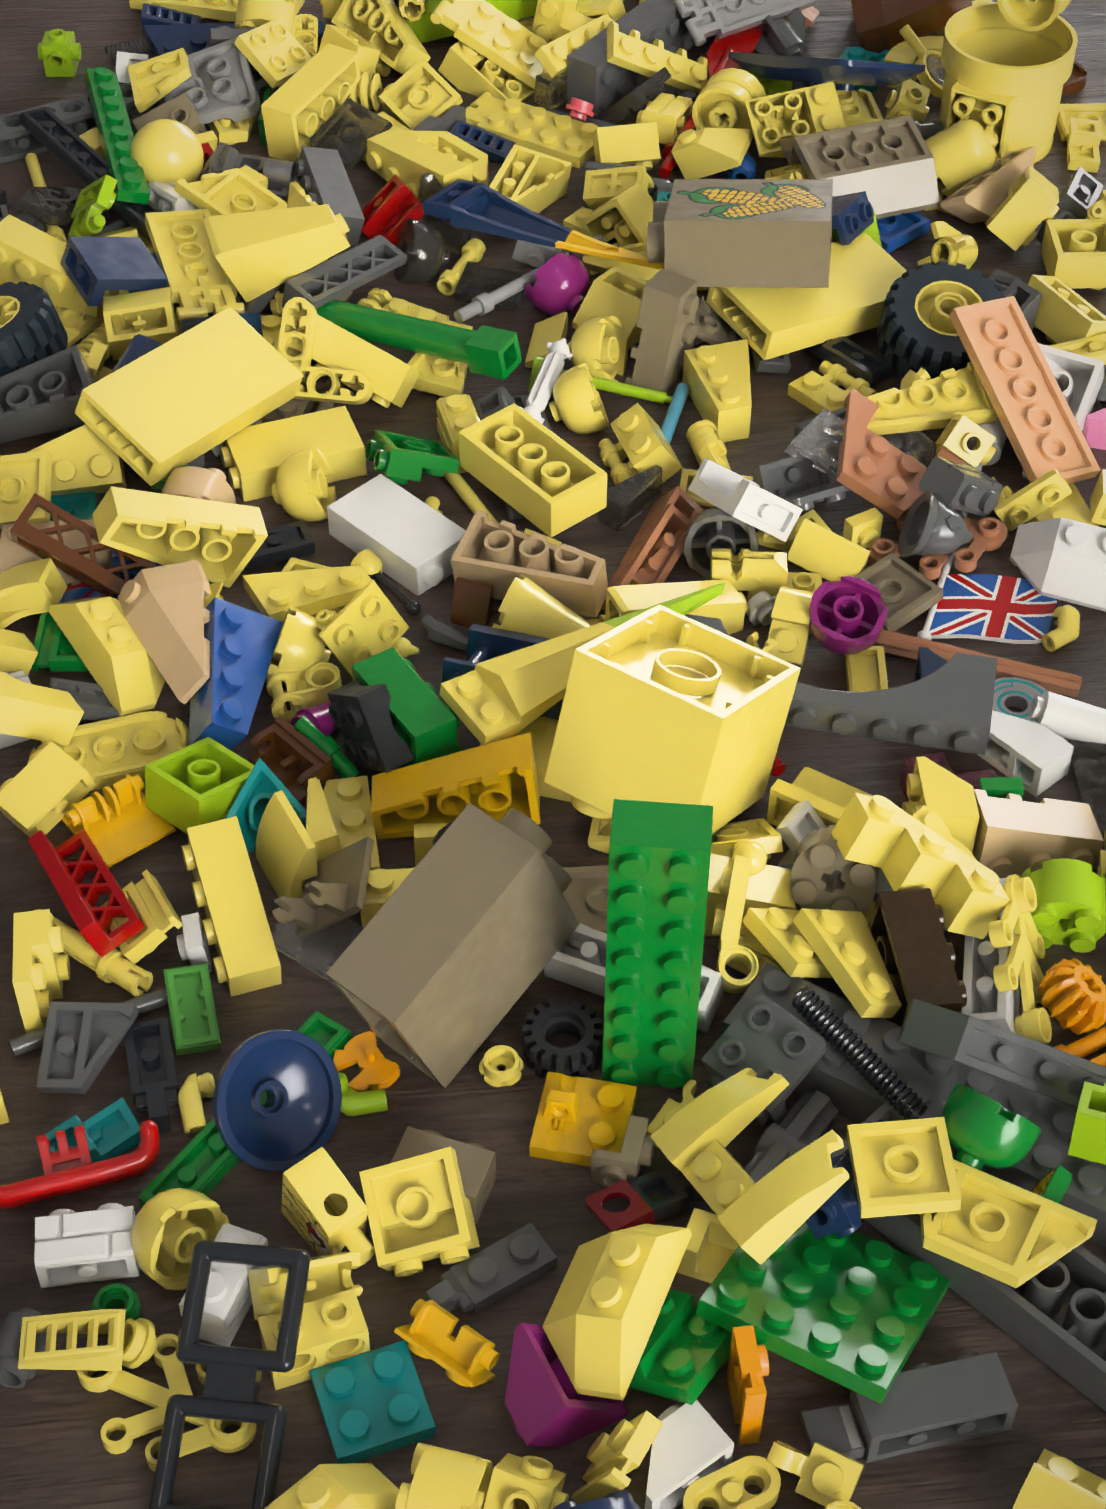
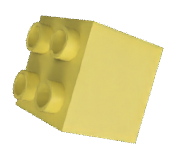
M658 604L575 649L544 782L571 795V803L575 809L595 818H611L614 799L713 806V834L764 797L801 668Z

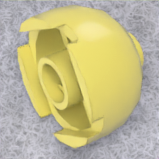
M593 317L576 328L571 341L568 343L569 352L573 354L570 359L573 367L585 362L592 376L618 382L614 378L616 374L624 375L628 360L627 340H621L619 330H624V327L618 317Z
M585 362L568 369L560 375L553 387L554 401L549 402V407L555 421L562 420L566 427L576 434L595 433L610 427L599 391L596 390L594 383L590 382L594 379Z
M319 449L303 450L290 455L280 464L276 474V483L272 484V494L275 502L281 504L286 513L293 519L305 520V522H318L328 519L327 506L336 501L335 486L328 487L326 475H331L332 473L325 456Z
M288 608L283 620L284 626L280 631L267 671L266 681L273 673L298 671L319 662L329 661L331 650L325 649L326 644L318 636L321 631L317 627V620L314 617L300 610ZM282 681V686H286L285 681Z
M183 1188L160 1192L147 1201L136 1215L131 1228L133 1254L140 1269L165 1289L183 1290L187 1288L195 1244L202 1240L214 1241L222 1225L230 1224L227 1215L221 1212L220 1205L203 1193Z

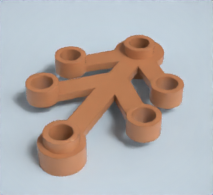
M908 513L897 520L896 526L899 530L902 529ZM962 516L973 538L969 542L971 544L968 548L959 549L955 553L954 566L958 571L964 573L974 571L977 567V560L984 551H993L1002 546L1007 538L1008 529L1000 520L988 517L977 521ZM886 538L874 541L869 548L871 552L868 557L869 566L875 564L891 552L897 557H902L898 552V543L894 544L893 541ZM953 552L922 557L919 561V572L929 580L938 578L941 575V568Z

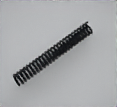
M808 986L800 988L793 997V1008L797 1009V1012L803 1018H806V1021L811 1023V1026L816 1028V1031L822 1037H825V1040L830 1042V1045L835 1047L836 1051L840 1052V1055L849 1062L850 1066H854L855 1071H859L860 1076H864L865 1081H869L870 1086H874L875 1091H879L880 1096H884L885 1101H889L890 1106H894L895 1111H899L900 1116H904V1120L921 1117L927 1110L928 1103H923L922 1098H917L918 1094L912 1093L913 1089L911 1087L907 1088L908 1084L906 1082L902 1083L903 1079L901 1077L897 1078L898 1074L896 1072L892 1073L893 1069L887 1068L888 1064L882 1063L883 1059L878 1058V1054L873 1053V1049L868 1048L867 1043H863V1038H858V1033H853L852 1028L848 1029L849 1025L844 1024V1020L839 1019V1015L834 1014V1010L829 1009V1005H825V1001L820 1000V996L815 995V991L806 992L796 1005L797 998L803 991L808 989ZM811 994L810 998L802 1004L805 998ZM813 1000H815V1002H814L810 1007H808V1005H809ZM821 1004L817 1010L811 1013L816 1006ZM823 1009H825L824 1012H823L820 1016L817 1017V1015H818ZM830 1013V1015L823 1022H821L824 1019V1017ZM832 1019H834V1021H833L829 1026H827V1024H828ZM847 1033H849V1034L847 1035V1037L841 1041V1039H842Z

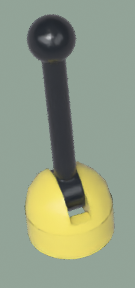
M365 549L354 557L351 566L361 565L372 580H378L406 606L408 614L413 616L419 614L421 611L419 602L411 601L382 575L383 564L378 555L371 549Z

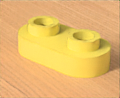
M743 1457L691 1483L684 1493L682 1509H701L703 1507H712L714 1509H771L779 1497L781 1486L779 1471L776 1466L766 1462L764 1457ZM751 1484L757 1485L762 1489V1492L755 1495L750 1494L745 1490V1487Z

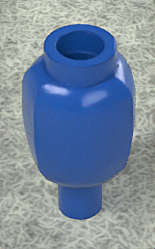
M746 152L741 165L728 170V179H755L757 171L756 160Z

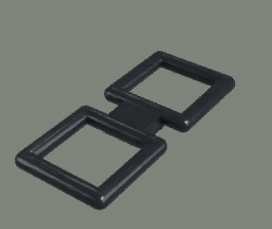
M205 1240L195 1244L182 1312L176 1357L183 1363L207 1365L203 1395L175 1394L167 1401L149 1509H230L172 1502L186 1416L265 1424L252 1509H264L274 1501L287 1411L280 1404L257 1401L262 1371L286 1373L291 1371L295 1365L310 1266V1255L306 1250ZM212 1262L288 1269L276 1350L198 1343Z

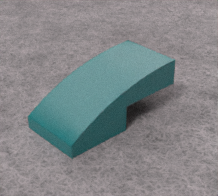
M123 1097L85 1122H82L77 1115H74L46 1133L50 1142V1152L59 1150L55 1131L65 1129L68 1146L72 1147L78 1145L74 1137V1127L84 1125L92 1163L114 1158L140 1143V1124Z

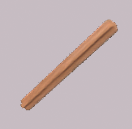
M883 629L880 637L872 645L884 646V653L916 661L919 647H927L948 662L957 652L997 658L995 680L1002 677H1019L1031 680L1047 691L1071 698H1077L1082 684V677L1079 675Z

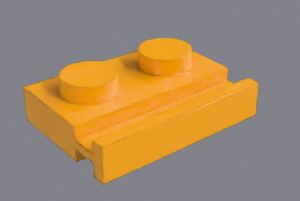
M753 1325L733 1327L726 1377L735 1424L740 1423L738 1432L739 1445L759 1443L767 1395L763 1376L769 1375L768 1354L765 1344L757 1345Z

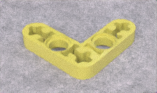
M294 297L288 300L282 312L277 351L304 375L302 381H306L307 388L301 384L299 385L293 399L353 405L368 402L373 395L374 388L372 381L362 372L311 367L317 311L305 298ZM300 307L307 312V315L302 316L299 321V328L305 331V334L290 331L291 328L294 330L298 329V320L293 317V313L299 312ZM295 339L302 340L304 344L302 353L296 357L289 356L287 352L289 343ZM322 376H329L332 380L331 389L323 394L317 393L315 389L316 381ZM359 380L364 386V389L358 390L355 396L349 389L341 388V382L345 385L353 386Z

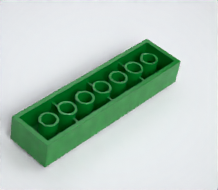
M614 799L609 844L602 1081L626 1085H654L675 1089L678 1087L683 1088L688 1081L693 1079L711 857L713 806Z

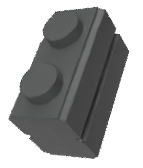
M939 456L932 459L919 483L920 490L932 492L936 498L944 500L945 504L951 508L983 517L989 515L997 506L999 496L1003 490L1002 484L988 477L977 468Z

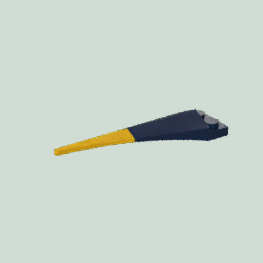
M457 179L423 201L424 214L436 216L441 221L451 220V226L649 268L664 269V263H648L646 255L616 247L567 228L518 204L482 183Z

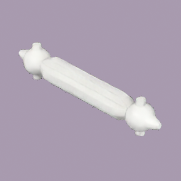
M565 338L553 343L548 342L546 348L549 349L550 354L545 357L526 400L527 406L522 408L541 424L545 420L541 417V412L545 410L555 382L564 367V360L566 358L570 360L573 355L569 352V346Z

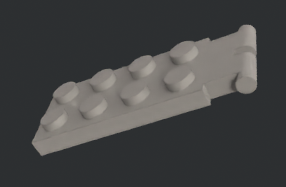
M673 0L682 18L691 17V19L685 22V25L695 45L701 46L706 42V38L716 34L718 39L767 23L766 17L768 15H771L775 20L789 15L797 8L804 10L813 7L817 0Z

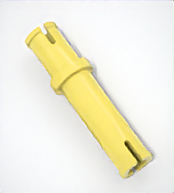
M53 916V925L61 926L64 954H68L69 957L95 971L98 974L97 978L105 983L113 982L135 997L144 995L143 991L137 988L138 986L148 992L153 982L151 972L128 961L118 949L112 950L101 958L81 932Z

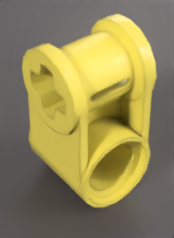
M319 662L298 671L273 673L266 681V689L273 698L271 711L274 718L277 719L281 716L287 722H291L300 709L330 702L327 693L342 687L340 670L336 665L328 662ZM282 681L286 682L287 690L283 691ZM289 701L290 703V711H288L285 702Z

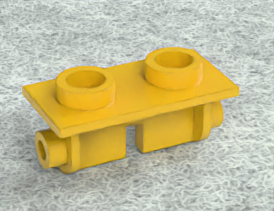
M422 1298L417 1300L410 1311V1315L415 1318L413 1323L396 1327L394 1333L408 1342L407 1347L414 1354L435 1361L446 1369L447 1377L456 1384L472 1388L492 1381L496 1377L490 1371L500 1358V1354L495 1351V1344L468 1325L462 1326L457 1337L454 1338L451 1334L459 1319L433 1300H428L427 1302Z

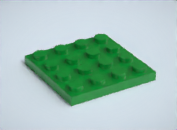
M805 1221L761 1265L738 1246L699 1299L696 1315L732 1332L733 1327L753 1325L757 1345L765 1344L766 1349L882 1404L946 1294L950 1280L939 1273L932 1264L917 1260L891 1248L884 1242L871 1239L856 1231L844 1237H837L833 1233L815 1239Z

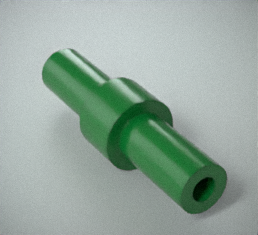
M303 716L295 723L294 728L332 758L334 769L343 778L358 777L361 774L339 751L341 746L331 736L326 737L306 716Z

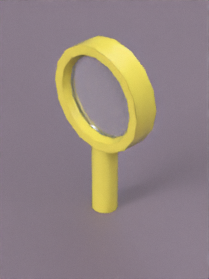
M907 24L899 33L919 58L915 64L925 65V71L918 74L917 78L921 85L931 89L930 94L942 98L945 69L941 62L942 53L936 50H927Z

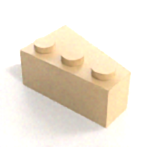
M974 789L980 818L972 854L979 863L991 869L999 878H1007V876L1013 874L1021 877L1022 873L1029 867H1031L1032 873L1042 869L1043 861L1059 858L1084 861L1091 864L1092 869L1097 868L1104 840L1089 804L1043 798L1040 803L1022 801L1021 796L1018 794L1009 793L1006 799L988 797L986 790Z

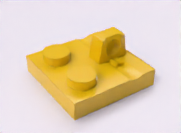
M548 1071L529 1145V1156L591 1167L593 1149L621 1153L629 1117L633 1115L637 1086L579 1076L572 1077Z

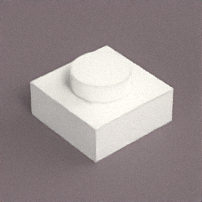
M199 913L181 916L183 934L177 935V945L181 959H189L191 965L207 963L209 972H212L210 949Z

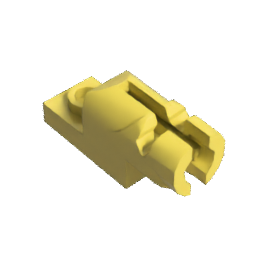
M712 548L711 580L729 579L737 591H747V603L754 595L761 591H766L771 596H777L781 586L815 592L822 584L821 573L788 572L787 553L758 552L741 549V552L734 556L731 549Z

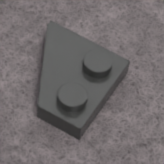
M50 1001L36 1088L41 1093L86 1094L137 1018L139 1009L135 1003Z

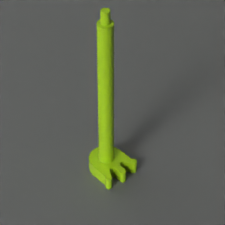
M535 357L528 392L531 391L545 357ZM592 376L594 380L590 381L594 383L596 389L660 404H665V402L671 403L672 400L671 396H667V393L594 376Z

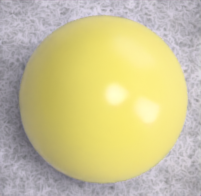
M159 119L149 122L135 134L131 142L130 156L143 168L147 185H149L150 181L165 182L167 184L176 183L177 180L185 178L187 183L196 182L200 177L204 164L202 145L196 134L183 123L171 119Z

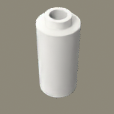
M1044 691L1041 697H1034L1029 708V719L1043 724L1063 738L1106 751V709L1050 691Z

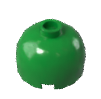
M957 1082L947 1098L942 1112V1117L945 1118L949 1142L954 1148L958 1149L954 1159L980 1171L983 1165L997 1169L1012 1167L1024 1159L1042 1130L1017 1113L1015 1115L1002 1107V1104Z

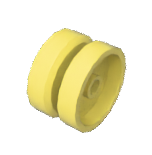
M997 0L999 10L1005 19L1016 28L1025 31H1038L1049 26L1072 1Z
M728 68L718 71L710 78L693 104L692 119L697 130L705 127L752 129L745 101L766 96L764 87L755 76L745 70Z

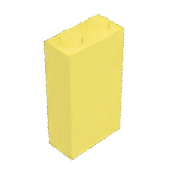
M346 406L248 426L225 440V446L220 447L224 468L230 467L228 473L233 489L239 488L244 502L273 496L272 484L276 483V474L280 464L290 455L303 450L319 449L325 456L332 473L331 475H326L327 483L367 475L365 446Z

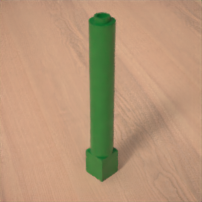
M332 300L316 309L317 315L365 341L468 364L471 373L505 380L522 362L517 332L482 325L475 331L339 300Z

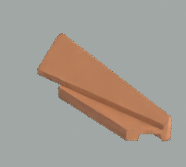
M676 486L654 502L608 587L664 583L684 550L685 534L692 520L703 511L679 486ZM606 598L601 607V610L606 609Z

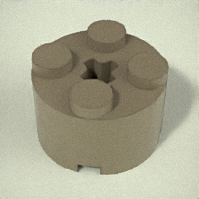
M829 825L827 828L808 833L799 843L792 865L790 885L794 901L801 908L865 911L876 893L879 867L844 859L837 846L838 841L831 834L835 825ZM834 870L842 872V874L836 876L831 875Z

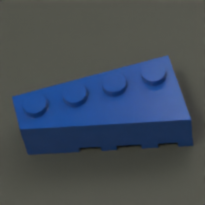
M215 597L206 607L210 611V621L204 624V638L210 641V678L190 699L189 745L209 736L232 751L248 735L283 622Z

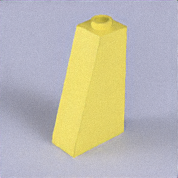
M729 579L621 585L606 588L605 621L719 583H725L721 595L688 614L721 619L727 633L732 634L743 630L744 615L748 611V606L743 593L738 592Z

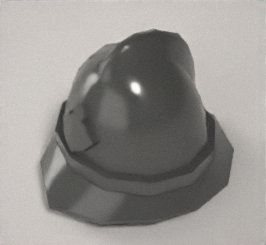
M928 491L914 501L905 517L899 535L898 552L903 558L911 555L947 554L956 551L961 545L969 543L973 537L960 513L946 505L944 500L936 498L932 492Z

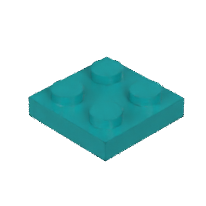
M405 1340L309 1370L310 1380L337 1464L357 1463L436 1436V1426Z

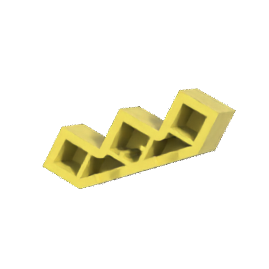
M854 793L831 832L833 838L838 841L837 846L844 859L881 868L893 891L930 888L935 905L939 904L942 908L944 926L949 932L984 939L988 933L989 923L996 921L1009 901V897L1001 886L1000 879L995 872L944 839L940 834L934 832L883 796L874 795L871 797Z

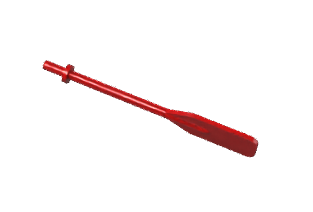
M764 23L718 39L716 36L706 54L709 80L722 69L737 68L744 70L728 58L729 52L753 53L765 31L766 24ZM692 111L678 136L686 130H695ZM677 138L675 142L668 143L662 151L664 162L658 171L659 176L662 178H668L674 167L678 166L671 153Z

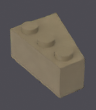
M661 269L644 285L636 327L642 328L639 347L633 346L630 357L635 358L636 362L634 372L631 376L626 377L625 384L666 393L683 375L684 350L693 349L694 339L697 334V325H695V312L699 304V297L696 296L697 281Z

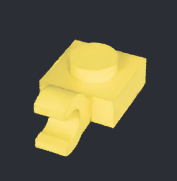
M780 1440L774 1441L766 1459V1462L800 1476L795 1492L825 1507L835 1501L846 1500L850 1502L865 1465L818 1441L814 1443L810 1455Z

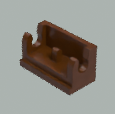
M280 716L274 720V724L259 732L251 740L250 744L255 748L262 746L265 742L266 745L250 756L249 762L255 765L260 757L298 802L305 806L307 804L308 779L317 777L320 780L323 791L327 780L334 779L332 758Z

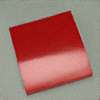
M395 174L362 209L365 218L362 232L369 239L382 235L396 246L425 215L423 203Z

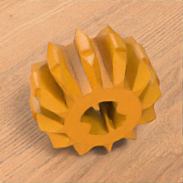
M1075 958L1071 960L1063 959L1045 972L1046 975L1041 979V983L1037 987L1038 993L1042 997L1040 1002L1051 1012L1050 1017H1054L1060 1022L1062 1028L1069 1027L1077 1035L1083 1032L1089 1034L1106 1022V985L1101 980L1102 976L1094 973L1090 965L1084 966L1080 960Z

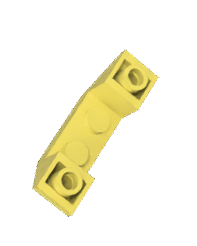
M405 130L419 137L425 145L432 143L438 146V151L442 153L451 152L456 154L457 160L461 162L464 160L472 162V182L488 186V154L448 131Z

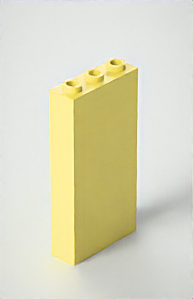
M865 233L856 237L849 245L842 246L840 240L831 243L828 288L710 287L706 302L743 339H748V344L764 360H768L824 343L826 340L841 336L845 337L878 327L886 295L890 291L891 285L907 270Z
M228 307L84 388L75 414L152 486L170 475L175 467L185 466L293 399L304 375L234 309Z

